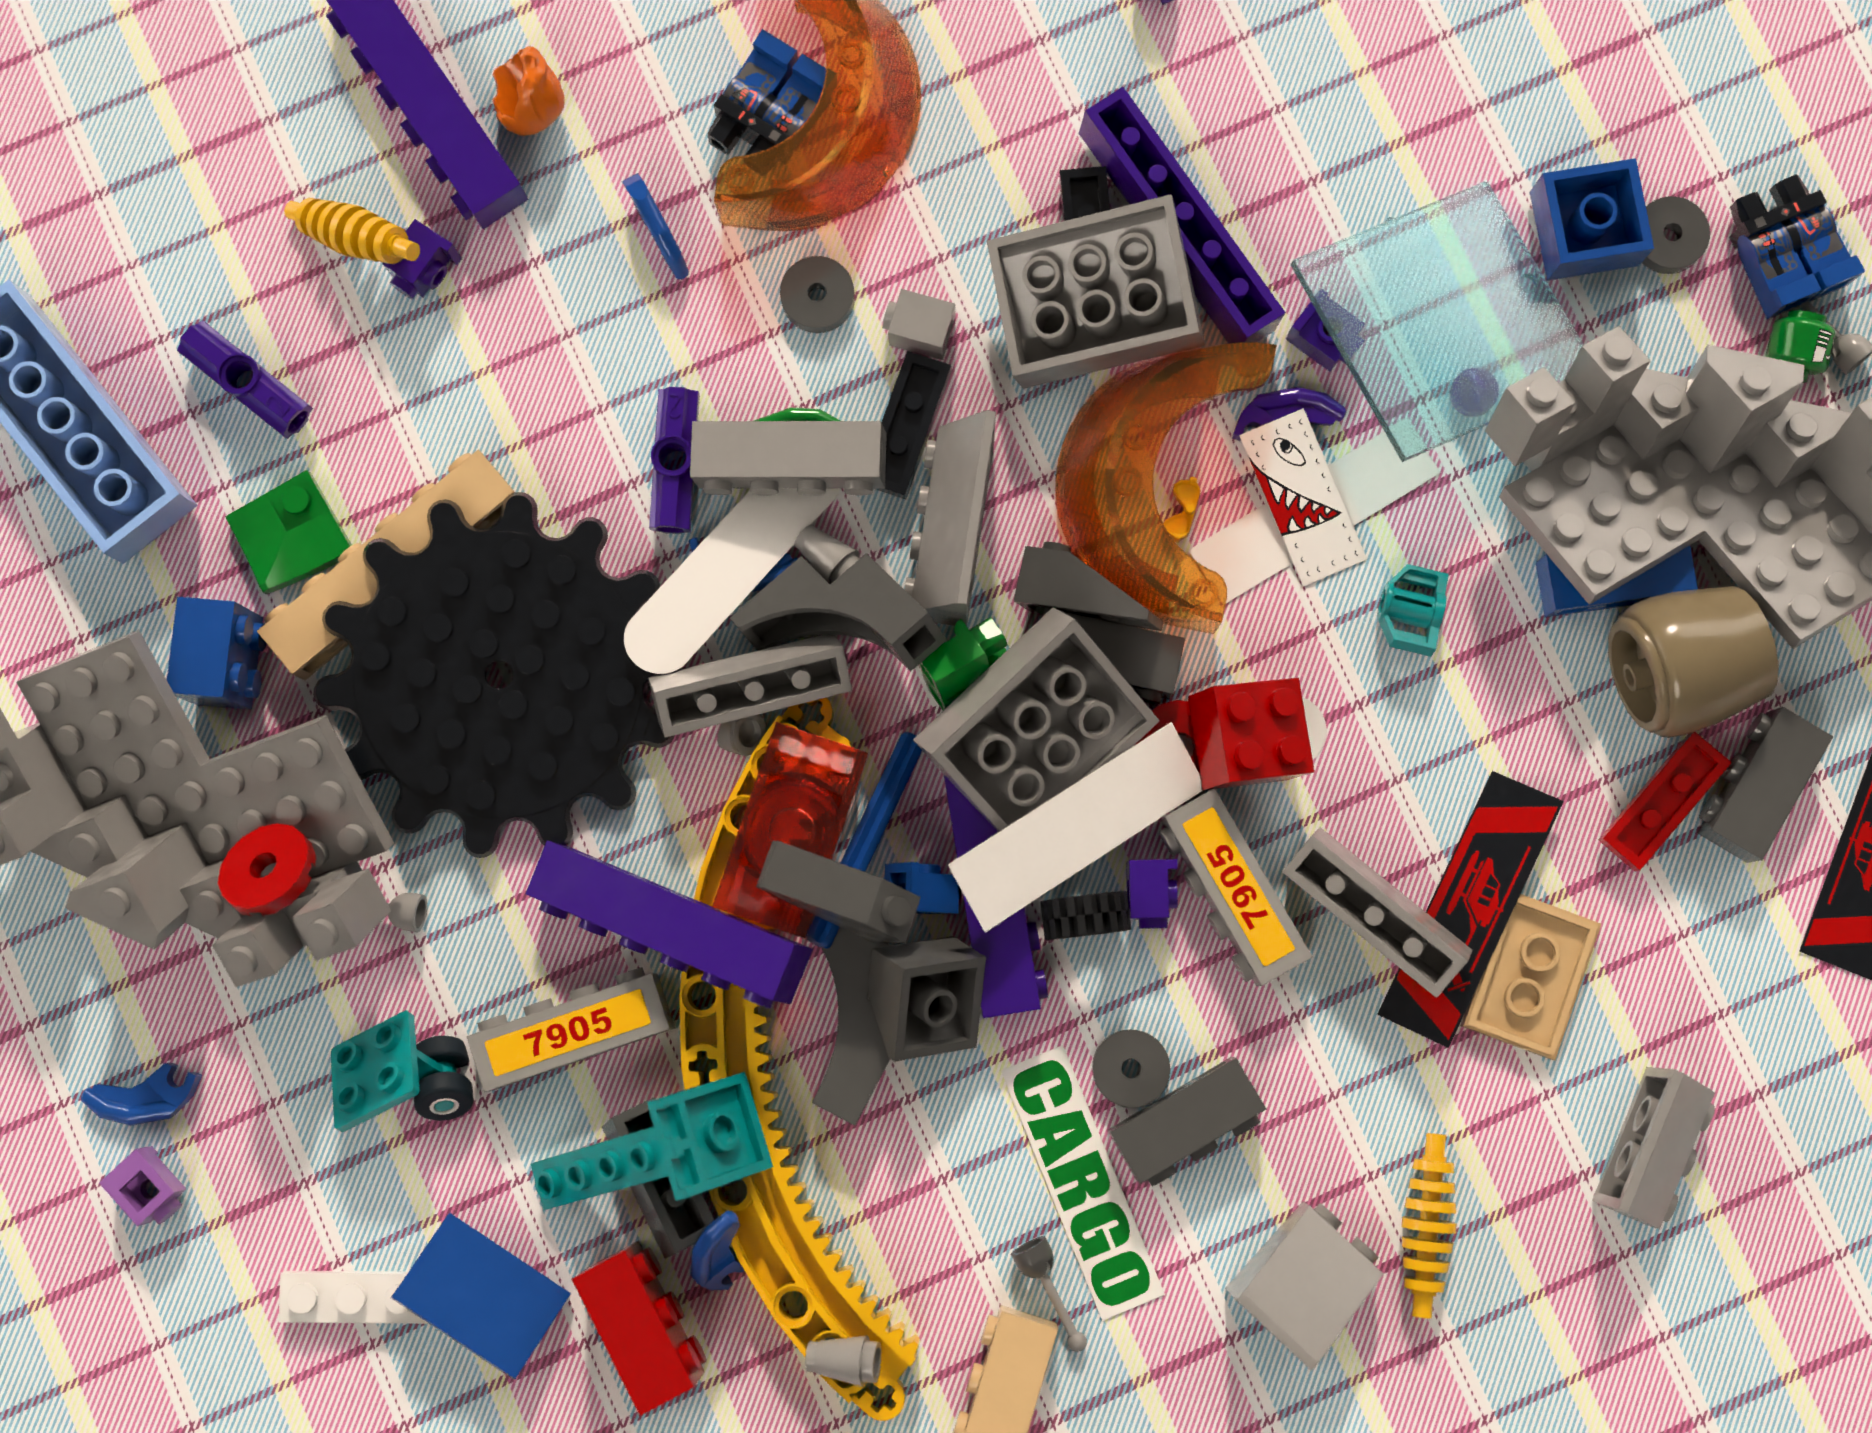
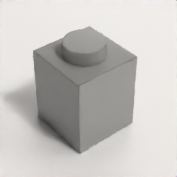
M901 289L897 303L889 301L882 328L889 330V346L943 360L956 317L955 303Z

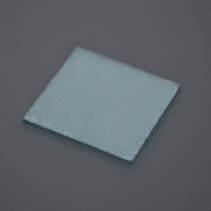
M1488 181L1469 187L1396 218L1388 217L1384 223L1293 259L1291 263L1293 271L1402 462L1488 425L1505 389L1537 370L1545 367L1558 383L1564 380L1581 347L1584 345Z

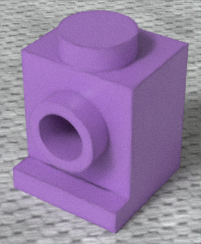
M153 1146L135 1149L99 1182L136 1226L151 1223L153 1220L160 1225L168 1220L182 1206L177 1198L186 1190L184 1185L157 1156L158 1152ZM149 1181L159 1190L155 1197L150 1196L147 1192V1183Z

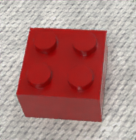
M1299 678L1212 686L1188 696L1203 790L1286 781L1315 772Z

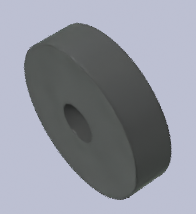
M1676 196L1662 197L1646 206L1654 250L1644 259L1642 264L1655 272L1663 274L1679 273L1694 265L1705 253L1710 241V226L1703 211L1693 202ZM1670 229L1675 232L1677 241L1668 240L1664 236V230Z
M811 256L797 261L787 270L780 286V299L787 318L796 327L810 333H825L838 328L848 319L854 307L855 292L850 274L839 262L824 256ZM822 289L826 292V295L822 300L814 301L809 297L812 290Z
M1133 1029L1121 1030L1105 1038L1096 1049L1092 1061V1075L1098 1090L1109 1101L1122 1107H1142L1156 1100L1165 1090L1170 1077V1061L1162 1044L1152 1035ZM1128 1059H1135L1140 1066L1138 1075L1133 1078L1126 1077L1122 1072V1065Z

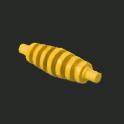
M307 198L301 203L290 201L285 206V216L295 221L296 227L301 233L344 256L396 264L402 259L415 261L420 255L419 244L408 240V235L403 228L392 224L390 221L379 217L377 214L361 206L317 198Z
M1426 1133L1425 1155L1422 1154V1159L1415 1158L1413 1162V1169L1423 1170V1178H1410L1408 1188L1422 1190L1421 1198L1406 1197L1404 1205L1408 1209L1420 1210V1217L1403 1216L1401 1225L1403 1228L1418 1230V1237L1402 1236L1403 1248L1417 1250L1416 1257L1403 1256V1267L1415 1270V1277L1404 1276V1287L1411 1289L1413 1294L1412 1316L1426 1319L1432 1318L1433 1297L1436 1296V1293H1443L1446 1284L1445 1281L1435 1279V1273H1448L1450 1265L1448 1261L1436 1259L1437 1253H1452L1454 1245L1453 1242L1439 1240L1438 1233L1456 1234L1457 1227L1455 1222L1439 1220L1440 1213L1456 1214V1203L1441 1200L1442 1193H1455V1183L1443 1181V1173H1454V1163L1447 1162V1157H1444L1446 1135Z

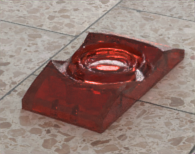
M776 722L712 907L806 939L814 914L757 888L760 874L772 841H780L827 859H834L869 753Z

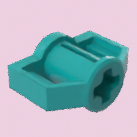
M1407 564L1385 584L1378 606L1377 620L1389 647L1432 657L1437 647L1439 630L1446 607L1445 594L1448 573ZM1401 581L1433 589L1432 596L1394 586ZM1391 621L1424 628L1426 634L1422 636L1394 629Z

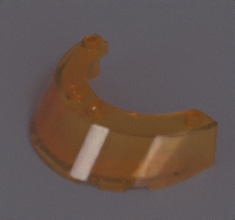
M794 0L796 12L810 16L824 44L826 76L823 90L811 115L790 137L769 149L745 156H735L727 160L720 167L717 175L714 203L721 225L767 231H797L826 225L825 222L837 218L849 211L854 213L869 203L883 191L882 187L894 175L898 167L903 165L913 145L920 119V74L912 46L903 28L880 0Z
M1259 342L1221 344L1180 351L1133 364L1117 373L1089 397L1077 413L1065 436L1057 463L1055 500L1057 516L1069 547H1071V553L1164 622L1163 624L1215 634L1223 620L1227 600V586L1224 579L1217 572L1206 568L1187 555L1175 543L1163 525L1156 506L1153 489L1155 462L1161 444L1175 423L1198 404L1206 400H1213L1214 397L1237 391H1252L1260 388L1268 380L1272 371L1277 345Z

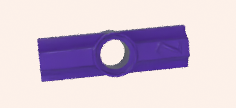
M204 320L191 325L180 337V344L177 348L178 353L284 438L288 439L291 435L298 433L308 422V417L313 409L308 403ZM253 371L251 382L246 387L237 388L239 376L244 372Z
M685 387L658 389L655 444L651 451V462L653 464L649 529L651 531H658L664 534L691 533L694 481L690 478L692 421H698L699 391L690 390ZM677 451L686 454V461L681 468L668 470L663 467L664 459L668 454Z

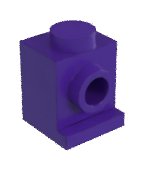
M414 219L406 233L408 240L419 244V257L415 261L402 259L396 264L382 263L393 277L390 284L412 300L417 294L424 298L429 289H435L440 285L446 276V265L449 261L458 265L462 260L461 255L451 242Z
M1319 290L1292 325L1286 340L1331 372L1339 360L1347 365L1364 342L1358 338V335L1364 326L1326 298L1327 295ZM1328 325L1339 335L1335 337L1326 335L1323 331V326Z
M1178 859L1128 860L1126 862V887L1130 920H1139V929L1168 928L1167 918H1169V909H1177L1178 905L1177 880H1168V871L1178 869Z

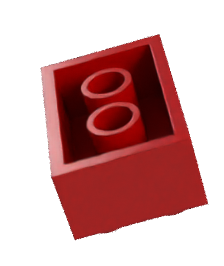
M638 1240L586 1268L573 1277L572 1281L639 1416H642L694 1388L705 1372L702 1364L707 1362L697 1338L694 1335L688 1338L679 1321L684 1318V1313L677 1297L672 1291L665 1293L657 1278L662 1273V1269L656 1255L650 1247L643 1250Z

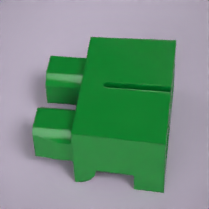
M991 617L971 629H968L962 619L958 620L954 626L956 636L939 646L918 665L929 692L942 711L1007 651L1005 649L1007 646L1006 638Z

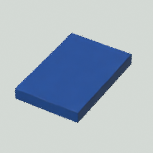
M449 1212L393 1293L391 1299L514 1380L571 1293Z

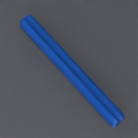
M903 732L841 860V864L866 872L922 753V750L913 741L917 735L910 732ZM815 915L807 932V940L818 947L828 949L831 947L840 927Z

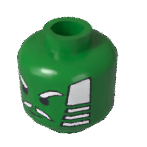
M1791 310L1788 312L1787 317L1780 318L1774 322L1766 357L1804 365L1803 383H1806L1809 375H1818L1828 369L1836 338L1835 330L1826 323L1827 317L1822 314L1803 310Z

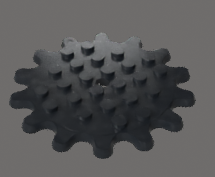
M515 492L509 495L503 502L501 515L497 523L486 529H478L471 526L466 521L461 508L455 502L447 499L438 500L431 505L427 513V521L430 528L429 542L422 550L415 553L399 549L388 539L379 538L372 540L364 548L363 560L377 581V590L374 597L364 604H352L344 601L332 602L326 607L322 616L325 629L348 643L352 652V659L350 665L344 671L324 676L318 680L314 687L313 695L316 703L323 709L348 711L357 718L360 725L359 736L345 751L359 778L363 780L377 773L389 774L395 778L399 784L400 794L392 811V821L399 831L406 834L420 831L435 814L446 812L455 815L462 823L463 846L466 852L477 858H485L493 854L498 847L500 833L508 823L516 820L525 821L535 829L538 839L544 846L547 840L567 846L573 836V827L570 820L572 805L579 798L593 796L614 810H623L631 806L636 797V788L632 780L624 772L622 765L624 754L630 747L644 744L656 748L665 747L675 737V735L664 737L656 710L647 699L648 677L660 674L650 673L638 667L630 659L624 646L625 628L631 618L660 588L658 578L647 570H638L626 577L620 578L608 575L600 563V555L606 545L608 531L605 524L594 517H586L579 520L571 532L564 537L553 538L545 535L538 526V508L534 498L523 492ZM496 661H505L513 670V680L505 688H494L487 681L486 670Z

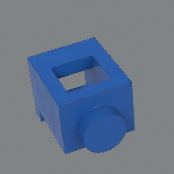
M917 862L885 864V880L921 897L915 914H959V899L962 890L953 874H940L941 865L920 864Z

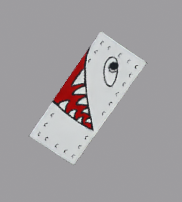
M1304 408L1239 435L1303 587L1367 560Z

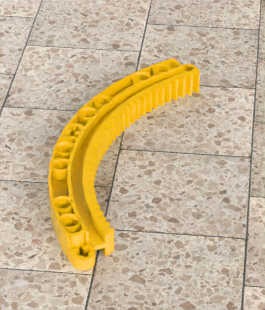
M827 697L806 702L809 706H813L817 702L823 705L820 713L824 719L819 724L812 720L805 726L806 731L812 734L811 737L807 736L805 739L803 733L796 726L788 723L790 719L797 724H800L803 720L804 714L800 708L805 703L790 706L782 716L778 715L760 740L724 806L700 870L694 896L695 900L769 931L779 930L780 924L772 920L770 914L783 912L784 906L774 899V895L756 887L772 841H780L791 846L794 845L795 841L808 842L810 837L801 828L803 824H817L818 820L810 812L812 807L826 808L827 804L820 796L821 791L835 793L837 789L830 780V777L833 775L845 778L847 773L841 765L842 760L856 763L858 760L852 749V743L830 727L833 722L834 711ZM770 755L781 756L785 761L784 772L776 779L763 778L760 773L762 761ZM742 806H754L758 811V822L750 830H738L734 825L735 812ZM689 966L687 972L682 971L679 993L681 1070L684 1088L688 1090L705 1084L704 1072L694 1068V1061L702 1059V1051H707L708 1059L717 1060V1068L709 1071L710 1082L746 1072L773 1164L772 1168L741 1178L747 1187L746 1198L742 1202L735 1203L726 1199L722 1192V1186L709 1190L718 1216L729 1210L738 1216L740 1227L731 1242L735 1254L775 1321L805 1358L809 1341L819 1342L831 1337L840 1339L868 1336L870 1341L880 1342L881 1367L879 1378L873 1384L879 1389L885 1388L887 1384L894 1388L891 1398L896 1403L892 1407L885 1403L880 1408L875 1407L872 1404L875 1394L869 1388H866L859 1395L857 1392L864 1387L823 1375L820 1376L848 1403L853 1401L871 1418L879 1421L893 1419L901 1412L905 1402V1389L899 1378L908 1366H911L916 1360L919 1337L915 1334L903 1340L902 1335L905 1324L901 1321L889 1327L887 1324L891 1316V1310L887 1308L877 1313L874 1311L878 1296L874 1294L866 1298L861 1297L866 1282L863 1279L853 1283L848 1281L854 1270L853 1265L837 1266L843 1251L841 1249L827 1251L826 1247L833 1238L831 1232L818 1235L816 1230L823 1222V1218L821 1216L808 1218L807 1212L815 1204L813 1199L799 1200L798 1195L807 1186L805 1182H791L790 1178L799 1170L798 1164H784L783 1159L793 1150L790 1146H778L777 1141L786 1135L787 1131L786 1128H775L772 1125L773 1121L782 1116V1111L768 1108V1103L778 1097V1092L765 1090L764 1084L773 1080L775 1074L762 1071L761 1065L773 1060L772 1054L760 1051L759 1046L770 1042L771 1036L760 1033L758 1027L769 1023L770 1017L758 1013V1008L762 1006L744 999L743 996L746 989L732 983L729 990L712 985L716 992L714 1004L707 1010L699 1009L692 1001V991L697 984L704 982L701 980L704 971ZM789 1291L802 1293L808 1302L807 1311L799 1316L788 1314L782 1306V1296Z

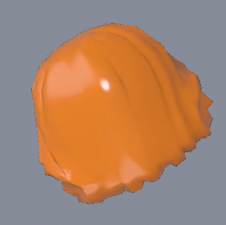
M533 46L520 49L505 64L498 66L493 71L497 94L492 100L497 112L496 118L508 131L520 136L535 135L547 129L562 113L565 97L561 84L539 50Z

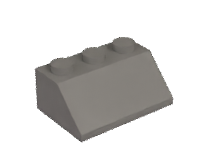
M1646 1067L1592 1201L1657 1229L1661 1228L1663 1221L1668 1222L1677 1207L1678 1196L1674 1193L1681 1176H1687L1695 1163L1697 1153L1693 1147L1700 1131L1703 1132L1708 1128L1714 1116L1715 1106L1711 1102L1715 1092L1675 1069Z

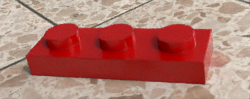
M1689 733L1598 841L1632 870L1640 871L1732 762L1698 733Z

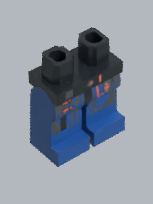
M762 29L753 42V51L738 74L730 81L723 95L721 94L714 104L716 118L707 134L709 144L724 154H730L740 138L748 142L752 146L743 157L744 164L751 171L765 178L778 162L787 166L793 157V152L798 149L837 97V75L804 54H801L798 58L796 49Z
M1798 174L1781 180L1769 190L1778 207L1767 212L1758 192L1745 195L1737 199L1730 206L1737 229L1729 238L1734 249L1738 248L1741 262L1767 320L1799 307L1809 300L1813 301L1844 288L1865 272L1858 256H1850L1839 236L1833 215L1824 205L1827 201L1822 191L1819 190L1810 194Z

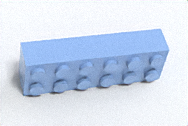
M11 280L3 283L0 286V423L103 554L124 564L198 505L35 300Z

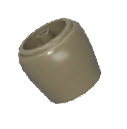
M1735 586L1678 591L1650 597L1624 609L1619 614L1617 621L1613 623L1608 636L1609 662L1619 697L1628 714L1639 727L1660 737L1682 736L1717 724L1771 696L1778 684L1779 664L1777 651L1768 621L1757 602L1745 590Z

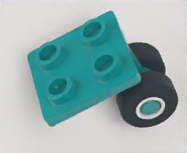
M405 1010L333 1047L331 1050L334 1128L345 1132L413 1097L415 1110L426 1119L445 1121L464 1115L471 1109L474 1101L471 1081L466 1076L456 1073V1068L469 1064V1057L464 1042L453 1036H434L416 1045L414 1015Z

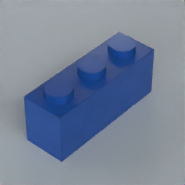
M1690 545L1590 605L1547 554L1535 562L1544 617L1632 606L1650 597L1698 589Z

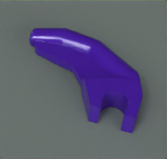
M1301 387L1258 394L1240 414L1232 439L1240 441L1239 435L1244 433L1245 428L1250 426L1258 428L1303 408L1310 424L1331 426L1335 421L1340 422L1344 419L1346 408L1327 393Z

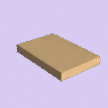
M1520 894L1460 1026L1547 1059L1556 1060L1601 923Z

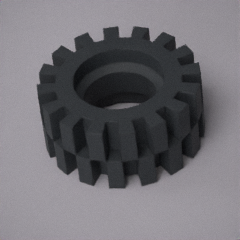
M1127 891L1087 894L1040 901L1045 940L1132 930Z

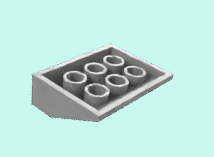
M1171 194L987 240L1012 376L1023 389L1205 346L1197 300Z
M985 410L939 426L937 440L927 441L924 468L932 469L929 486H920L917 513L925 514L923 531L913 532L910 559L918 560L915 578H906L904 590L938 624L955 626L956 622L962 619L967 626L994 450L996 411Z
M1053 607L922 730L913 741L988 822L1000 832L1133 747L1159 722V719L1078 622Z

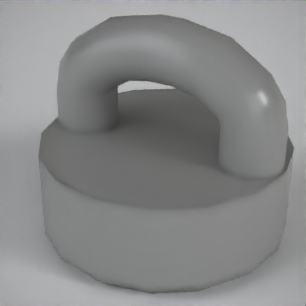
M758 714L722 723L717 734L719 747L742 756L752 755L766 733V723L763 716Z

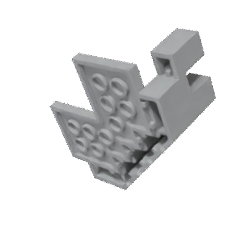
M1620 326L1583 345L1565 379L1559 383L1543 367L1505 389L1485 432L1514 466L1524 462L1531 472L1505 486L1499 498L1589 605L1696 541H1699L1738 587L1745 590L1757 602L1765 618L1792 649H1795L1872 601V397L1858 404L1852 413L1794 401L1791 399L1804 381V365L1708 344L1688 377L1646 369L1651 360Z
M139 630L31 673L17 681V685L39 723L14 732L0 708V865L22 858L27 853L33 852L87 877V879L69 892L66 909L154 950L184 923L218 938L212 946L235 987L275 975L304 946H308L315 961L356 948L391 912L369 868L362 870L358 861L386 852L394 842L327 715L210 759ZM275 823L292 825L312 843L316 854L315 866L311 864V870L308 873L311 880L306 890L292 904L275 914L263 916L258 912L250 913L251 916L242 915L222 897L218 886L220 866L228 851L243 836L259 827ZM276 863L267 866L259 878L268 875L274 869Z

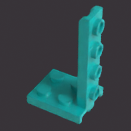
M746 1072L647 1102L654 1127L531 1163L535 1178V1188L540 1196L543 1210L667 1176L670 1180L675 1201L772 1168L773 1164Z

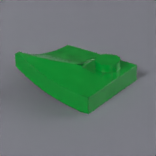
M308 470L225 516L252 568L260 589L265 594L288 587L339 562V556L352 546L316 480Z

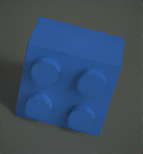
M1636 158L1543 173L1529 192L1547 281L1636 267L1654 250Z
M177 597L166 679L175 696L195 705L252 710L253 698H258L262 685L261 672L257 670L259 651H264L266 642L258 634L257 630L265 625L263 617L235 601Z

